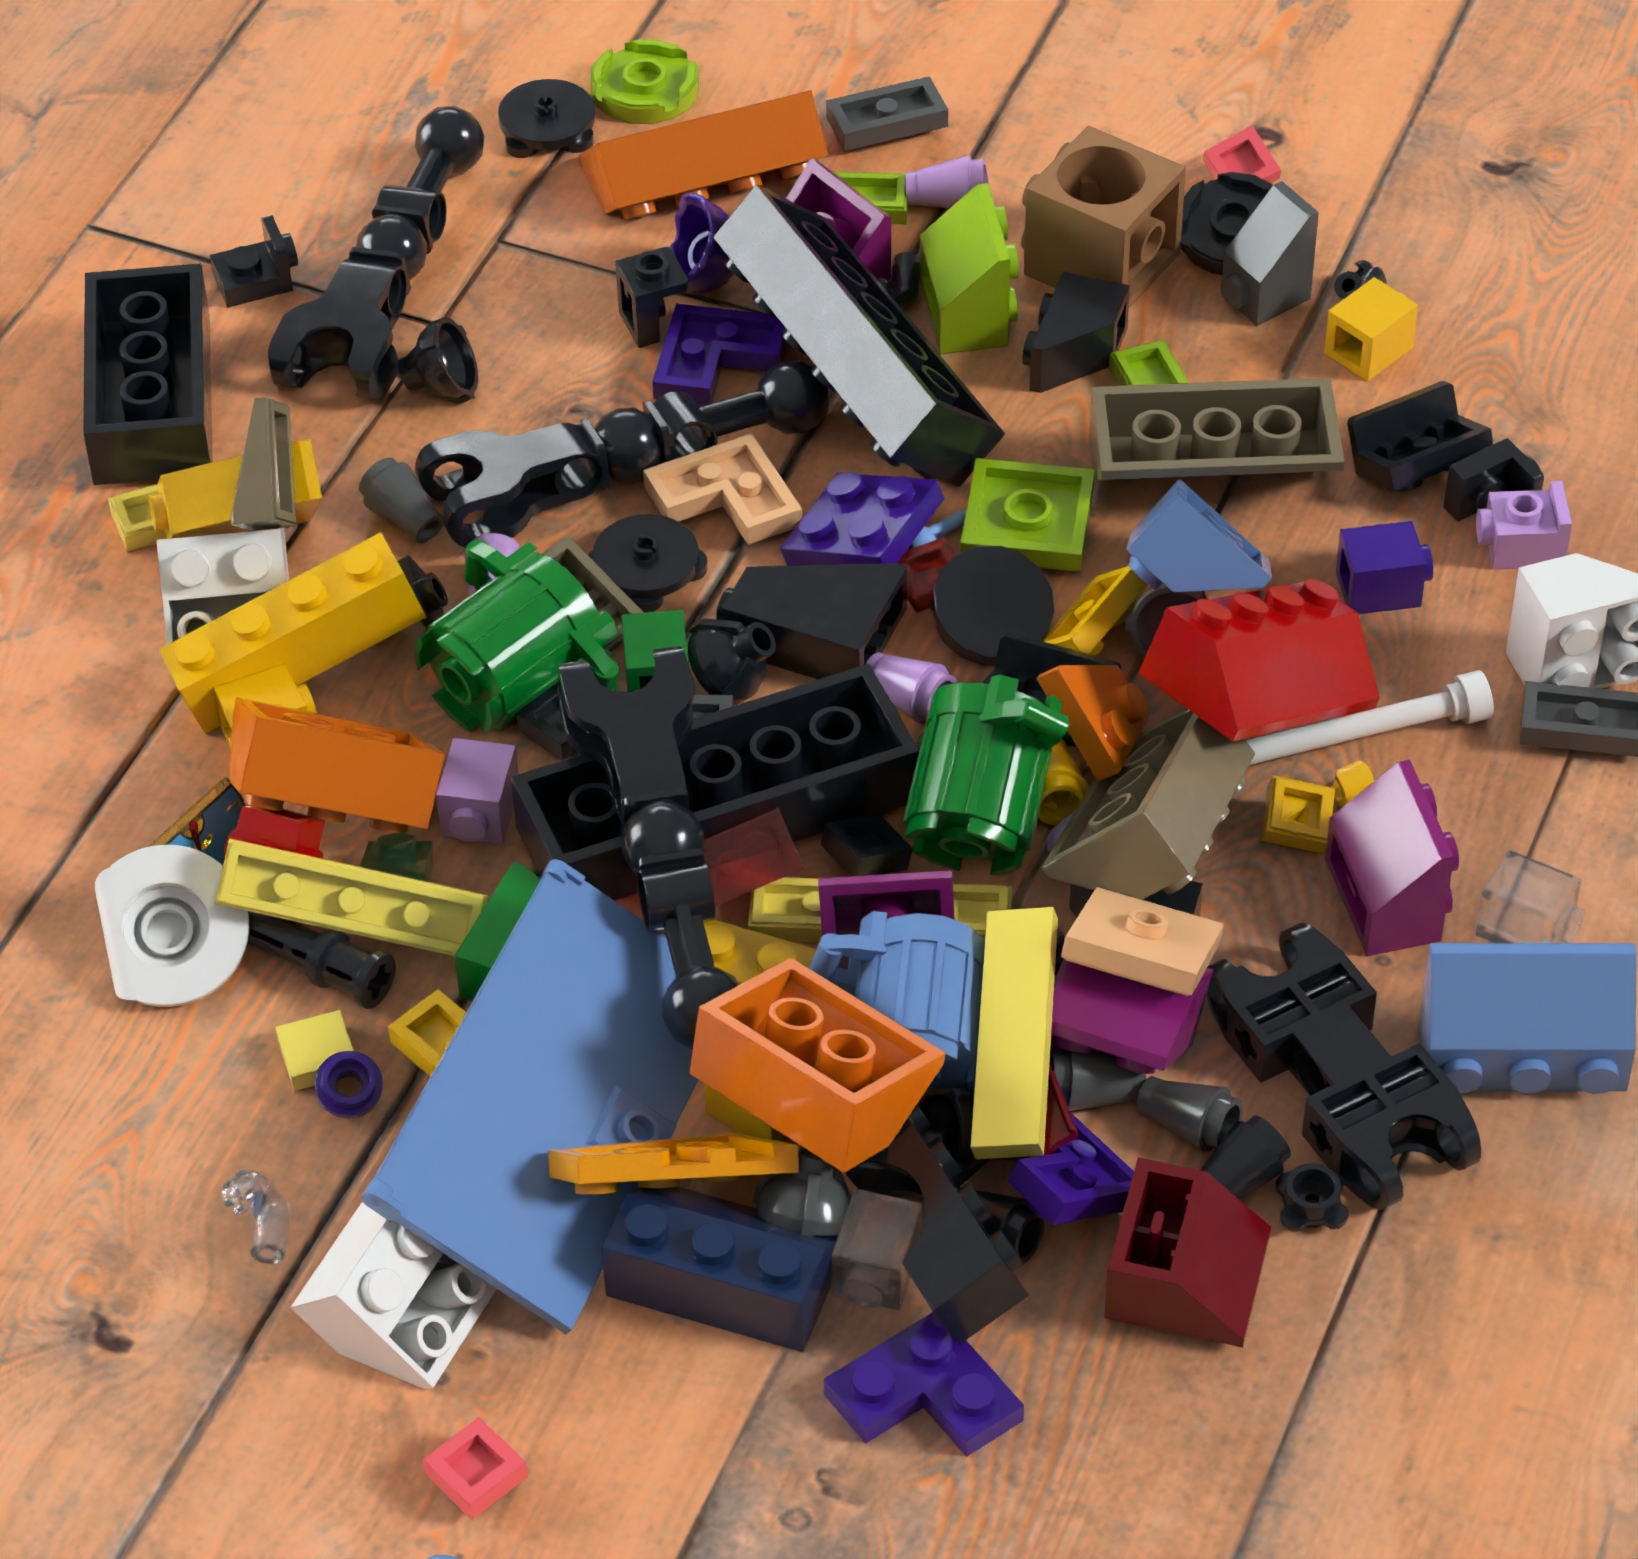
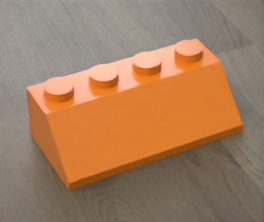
M812 90L599 142L578 156L581 166L605 214L622 211L624 220H629L657 212L654 204L657 201L675 197L677 207H679L682 195L691 192L702 195L707 200L709 199L707 190L709 188L728 184L730 194L752 189L755 185H762L760 175L776 171L781 172L782 180L796 178L801 175L811 158L820 160L829 155Z

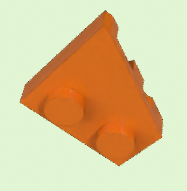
M1059 665L1039 674L1036 679L1046 696L1053 694L1062 701L1060 713L1067 715L1069 718L1067 731L1097 781L1119 773L1149 719L1146 701L1140 689L1134 683H1128L1118 665Z

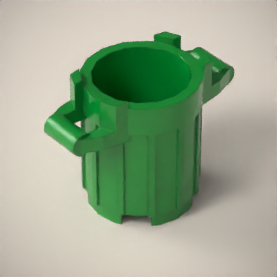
M471 541L466 548L464 579L469 585L474 586L476 592L428 625L429 629L417 639L414 646L417 669L419 670L429 663L442 687L432 694V697L445 713L465 730L470 731L478 724H481L485 733L495 727L501 729L517 717L519 711L558 682V665L562 663L582 660L589 662L598 683L616 692L619 667L616 661L611 659L615 655L608 649L604 650L606 642L618 634L614 619L606 610L599 614L586 590L576 578L553 558L534 552L538 548L530 542L506 557L498 550L490 547L485 541ZM489 572L495 576L494 579L489 576Z
M1004 675L992 676L989 684L959 682L941 686L933 692L924 732L919 735L915 742L919 749V754L903 819V824L907 828L905 839H913L915 837L912 851L914 854L931 863L956 871H960L963 858L991 860L990 875L1013 873L1021 867L1024 854L1031 849L1052 747L1060 742L1069 726L1068 716L1060 713L1062 701L1052 694L1046 697L1044 704L1029 695L1018 692L1019 679Z

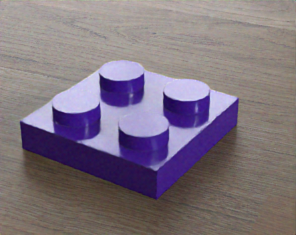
M854 472L837 473L780 547L787 566L898 563L943 502L944 496L937 480L908 478L905 476L865 475Z

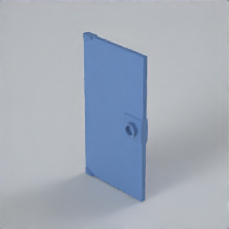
M554 859L548 863L534 893L361 1199L367 1207L388 1221H396L564 1334H567L576 1323L603 1269L602 1245L628 1192L639 1187L638 1181L617 1182V1192L577 1194L575 1193V1183L549 1178L548 1150L670 1139L698 1079L689 1074L693 1050L674 1040L662 1017L663 997L667 988L676 978L666 936L658 930L647 931L642 919L584 880L586 877L561 860Z

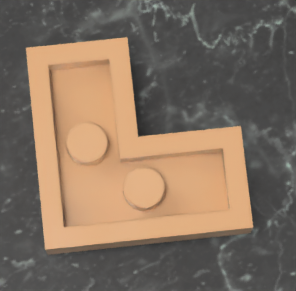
M752 433L643 470L644 488L662 516L679 522L724 507L748 545L793 530L802 519L801 506Z

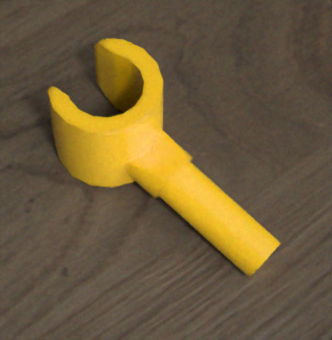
M1358 760L1337 769L1335 773L1336 780L1331 787L1335 788L1334 803L1339 807L1345 806L1375 781L1372 772L1365 762Z

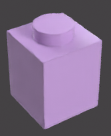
M453 738L436 793L441 837L455 838L466 842L479 841L504 844L514 809L511 776L518 774L516 745Z

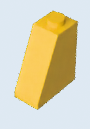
M305 439L292 442L296 523L294 524L310 522L322 500L311 440ZM243 455L160 475L157 484L158 493L149 495L150 513L155 531L165 529L167 539L258 531L246 530L231 525L234 497Z

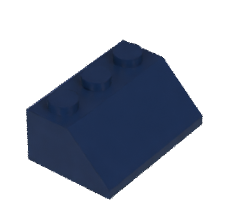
M678 1186L669 1188L639 1187L626 1194L602 1245L606 1296L804 1352L849 1245V1234L804 1236L800 1233L767 1223L757 1215L756 1208Z

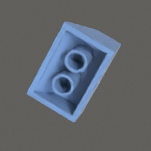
M1180 479L1130 532L1127 551L1132 556L1129 558L1131 562L1128 566L1154 590L1162 583L1173 592L1264 588L1272 579L1270 560Z
M1430 943L1418 1022L1419 1043L1457 1087L1460 1094L1472 1091H1517L1525 1094L1540 1091H1585L1592 1094H1601L1609 1091H1627L1636 1050L1637 952L1635 943Z

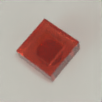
M945 537L906 550L897 563L907 566V600L916 613L931 608L930 597L941 569L956 555Z

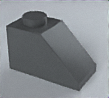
M1283 181L1272 186L1224 251L1221 295L1230 307L1239 310L1256 326L1311 299L1319 212Z

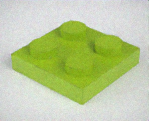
M976 458L960 542V553L976 546H1003L1024 554L1039 568L1081 572L1094 491L1095 469Z

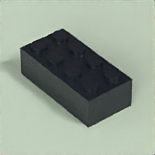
M201 263L85 273L83 435L93 485L159 480L160 475L213 462L210 314Z

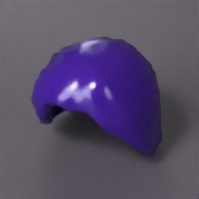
M691 192L683 194L680 200L679 210L675 215L676 237L670 248L688 278V290L682 293L696 295L721 288L724 284H727L734 274L724 263L728 257L727 254L713 238L729 216L719 206L709 202L702 195Z

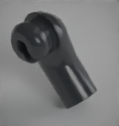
M902 252L893 258L892 280L889 283L882 277H876L901 309L915 302L919 296L920 259L911 252Z
M1357 261L1354 263L1358 267L1356 272L1348 270L1338 276L1334 285L1335 292L1343 300L1373 277L1386 284L1387 281L1383 270L1380 267H1373L1369 261Z

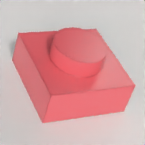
M1253 125L1204 151L1203 161L1215 180L1218 179V174L1227 172L1253 174L1269 183L1280 179L1281 169Z
M480 1417L423 1459L426 1476L471 1520L528 1477L526 1461Z

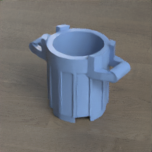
M872 911L861 919L859 935H837L833 933L823 935L809 969L946 1053L943 1066L926 1091L934 1087L966 1088L974 1096L985 938L969 925L946 916L916 913L887 919V912ZM842 956L849 957L848 970L838 968Z

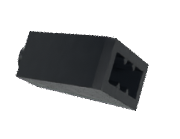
M897 563L746 567L733 589L728 587L723 592L717 607L716 620L741 622L744 627L753 622L764 624L772 632L776 642V650L773 655L767 658L766 664L815 679H821L865 665L873 654L883 652L907 610V566Z

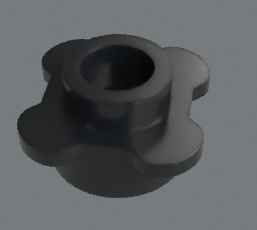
M1304 1164L1292 1171L1282 1173L1277 1178L1275 1185L1276 1192L1283 1197L1284 1208L1280 1212L1282 1225L1292 1231H1301L1305 1227H1318L1321 1225H1325L1329 1229L1343 1227L1348 1220L1349 1211L1341 1204L1340 1196L1344 1186V1180L1341 1175L1320 1164ZM1306 1199L1317 1200L1318 1202L1310 1203L1307 1202Z

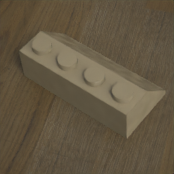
M1331 378L1098 386L1091 388L1089 441L1092 467L1095 469V480L1344 471L1345 461Z
M1185 708L1139 735L1119 773L1097 781L1095 777L1041 869L1050 879L1091 890L1100 887L1141 900L1160 890L1164 895L1177 892L1195 877L1197 871L1194 866L1199 857L1213 844L1214 840L1211 838V835L1216 826L1228 816L1230 810L1227 805L1232 796L1245 785L1246 780L1243 776L1256 753L1245 739L1231 741L1189 709Z

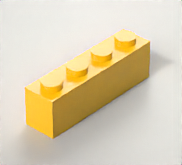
M380 532L160 648L159 652L180 694L203 732L207 734L220 727L213 687L284 663L296 686L423 620L426 618V615L384 536Z

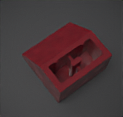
M1138 1157L1107 1269L1104 1318L1243 1348L1271 1235V1226L1208 1172Z

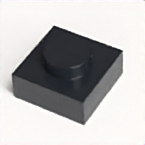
M557 682L517 713L518 731L559 760H565L575 753L576 750L568 744L565 737Z
M879 813L825 823L820 844L851 877L883 875L907 870L913 851L910 844Z

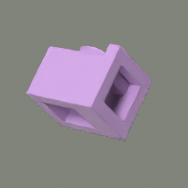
M1551 481L1549 490L1489 492L1487 508L1477 510V541L1479 545H1488L1492 569H1517L1567 555L1572 521L1563 481Z

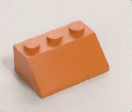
M236 697L233 709L229 782L239 793L246 794L245 803L275 811H282L284 801L308 806L307 815L336 823H344L346 814L371 818L369 827L398 835H406L408 826L428 829L445 754L422 735Z
M790 957L699 1006L689 1074L764 1121L771 1128L781 1132L809 1150L824 1162L845 1173L890 1146L943 1066L946 1053Z

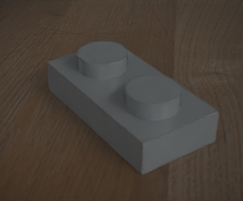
M930 76L826 100V118L844 151L948 127L949 110Z
M1525 681L1520 744L1638 757V693Z

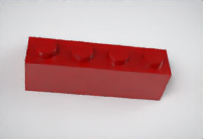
M1307 579L1304 582L1283 586H1271L1267 589L1251 592H1237L1229 596L1208 600L1200 599L1197 602L1167 607L1138 672L1231 741H1238L1375 709L1380 699L1358 612L1338 599L1339 593L1336 589L1315 579Z

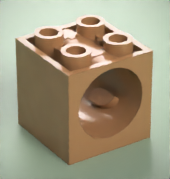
M1088 125L1071 143H1065L1059 149L1055 159L1041 174L1033 175L1024 189L1022 203L1026 206L1025 230L1021 238V247L1025 249L1024 275L1055 289L1062 272L1130 285V308L1180 254L1186 166Z

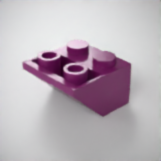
M1410 760L1400 761L1332 815L1329 821L1325 861L1367 957L1442 941L1445 914L1452 912L1453 909L1450 881L1452 871H1456L1459 868V853L1456 841L1451 832L1443 833L1439 825L1436 800L1428 783H1420Z
M1063 959L1054 980L1052 1043L1060 1048L1077 1053H1090L1092 1048L1115 1055L1117 1056L1116 1063L1119 1066L1133 1072L1154 1074L1156 1069L1164 1071L1193 1045L1213 969L1206 968L1192 996H1185Z

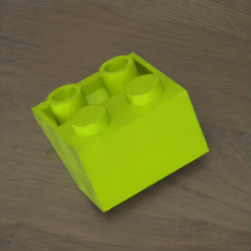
M988 183L974 186L920 234V281L940 355L1008 346L1009 322L1018 320L1016 294L1014 288L1010 287V279L1019 277L1017 249L1014 243H1005V240L1008 238L1005 208L1003 205H994Z

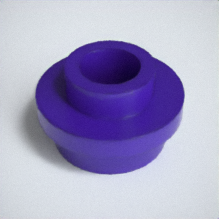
M342 1051L335 1053L321 1064L316 1074L315 1092L319 1103L326 1111L340 1118H357L367 1114L377 1105L382 1094L383 1079L379 1067L370 1057L360 1052ZM353 1077L361 1083L362 1088L353 1096H345L338 1092L336 1084L342 1078Z

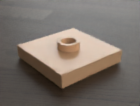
M1096 887L1065 936L1061 958L1174 993L1192 996L1220 944L1224 923Z

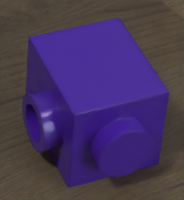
M1412 521L1340 529L1336 575L1346 605L1358 612V614L1421 607L1424 582L1431 581L1433 578V559L1428 544L1420 545Z

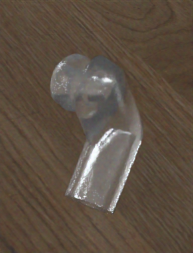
M240 1170L236 1173L235 1177L228 1179L224 1183L221 1192L223 1203L226 1207L233 1206L235 1214L248 1212L255 1220L250 1250L251 1256L261 1263H279L284 1259L291 1218L290 1203L263 1173L255 1170Z

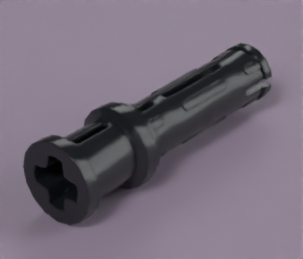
M248 911L249 935L247 943L304 969L305 976L308 977L313 985L320 988H327L330 985L353 995L354 1002L365 1009H373L379 1005L389 992L396 972L395 958L391 954L384 951L370 953L351 944L349 937L337 930L319 933L292 920Z

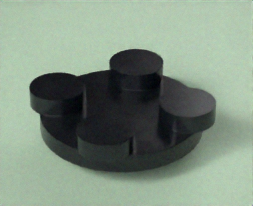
M558 79L530 81L512 89L500 102L498 109L499 125L506 136V151L513 157L527 158L534 155L538 150L559 148L572 153H581L594 144L592 130L595 121L594 103L591 96L574 83Z
M635 515L614 522L598 536L593 551L588 554L644 613L658 610L663 604L664 596L678 591L688 582L701 579L708 570L707 556L699 549L693 533L682 523L661 515Z

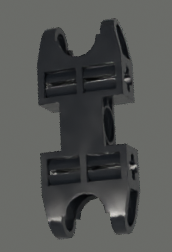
M1299 923L1280 933L1279 947L1289 969L1283 974L1260 976L1248 971L1242 965L1235 967L1226 959L1219 960L1207 967L1213 969L1206 997L1225 1039L1260 1083L1287 1070L1293 1074L1310 1095L1306 1098L1302 1136L1326 1166L1341 1175L1344 1180V1186L1372 1208L1381 1210L1402 1200L1403 1184L1400 1174L1391 1160L1397 1154L1421 1152L1431 1156L1438 1163L1446 1161L1452 1168L1458 1171L1464 1170L1480 1161L1481 1142L1477 1126L1457 1087L1420 1043L1392 1057L1370 1031L1373 1027L1377 997L1376 990L1345 953L1317 929L1309 924Z

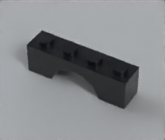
M917 1103L890 1146L848 1170L845 1174L869 1204L894 1197H911L924 1201L925 1216L922 1230L915 1245L902 1261V1264L933 1313L960 1345L1029 1296L1014 1273L1016 1269L1024 1265V1262L1001 1229L991 1235L988 1234L982 1224L993 1217L991 1212L969 1182L961 1188L957 1187L952 1178L960 1173L962 1169L939 1137H936L929 1143L927 1142L922 1132L931 1127L932 1124Z

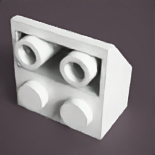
M284 528L156 540L167 645L289 581Z
M1578 553L1519 567L1505 654L1524 686L1525 681L1557 684L1558 686L1568 685L1602 689L1617 684H1629L1638 680V573Z
M361 1203L290 1308L338 1354L427 1390L434 1388L497 1289L396 1221H388L364 1203Z

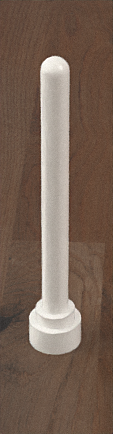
M1481 670L1456 675L1452 678V683L1443 685L1442 692L1246 740L1256 753L1250 765L1447 716L1451 721L1462 720L1466 725L1491 719L1494 713L1493 697L1489 683Z

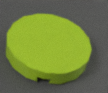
M633 40L625 43L624 50L613 54L611 48L604 52L592 66L591 95L597 107L611 118L631 124H654L673 119L687 111L698 97L699 68L695 61L692 63V61L687 59V52L675 44L661 40Z

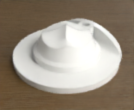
M155 845L138 849L125 855L97 876L95 894L115 994L119 998L136 1001L148 1006H181L208 996L230 978L239 965L246 949L249 935V916L246 910L214 904L223 868L221 863L193 848L180 845Z

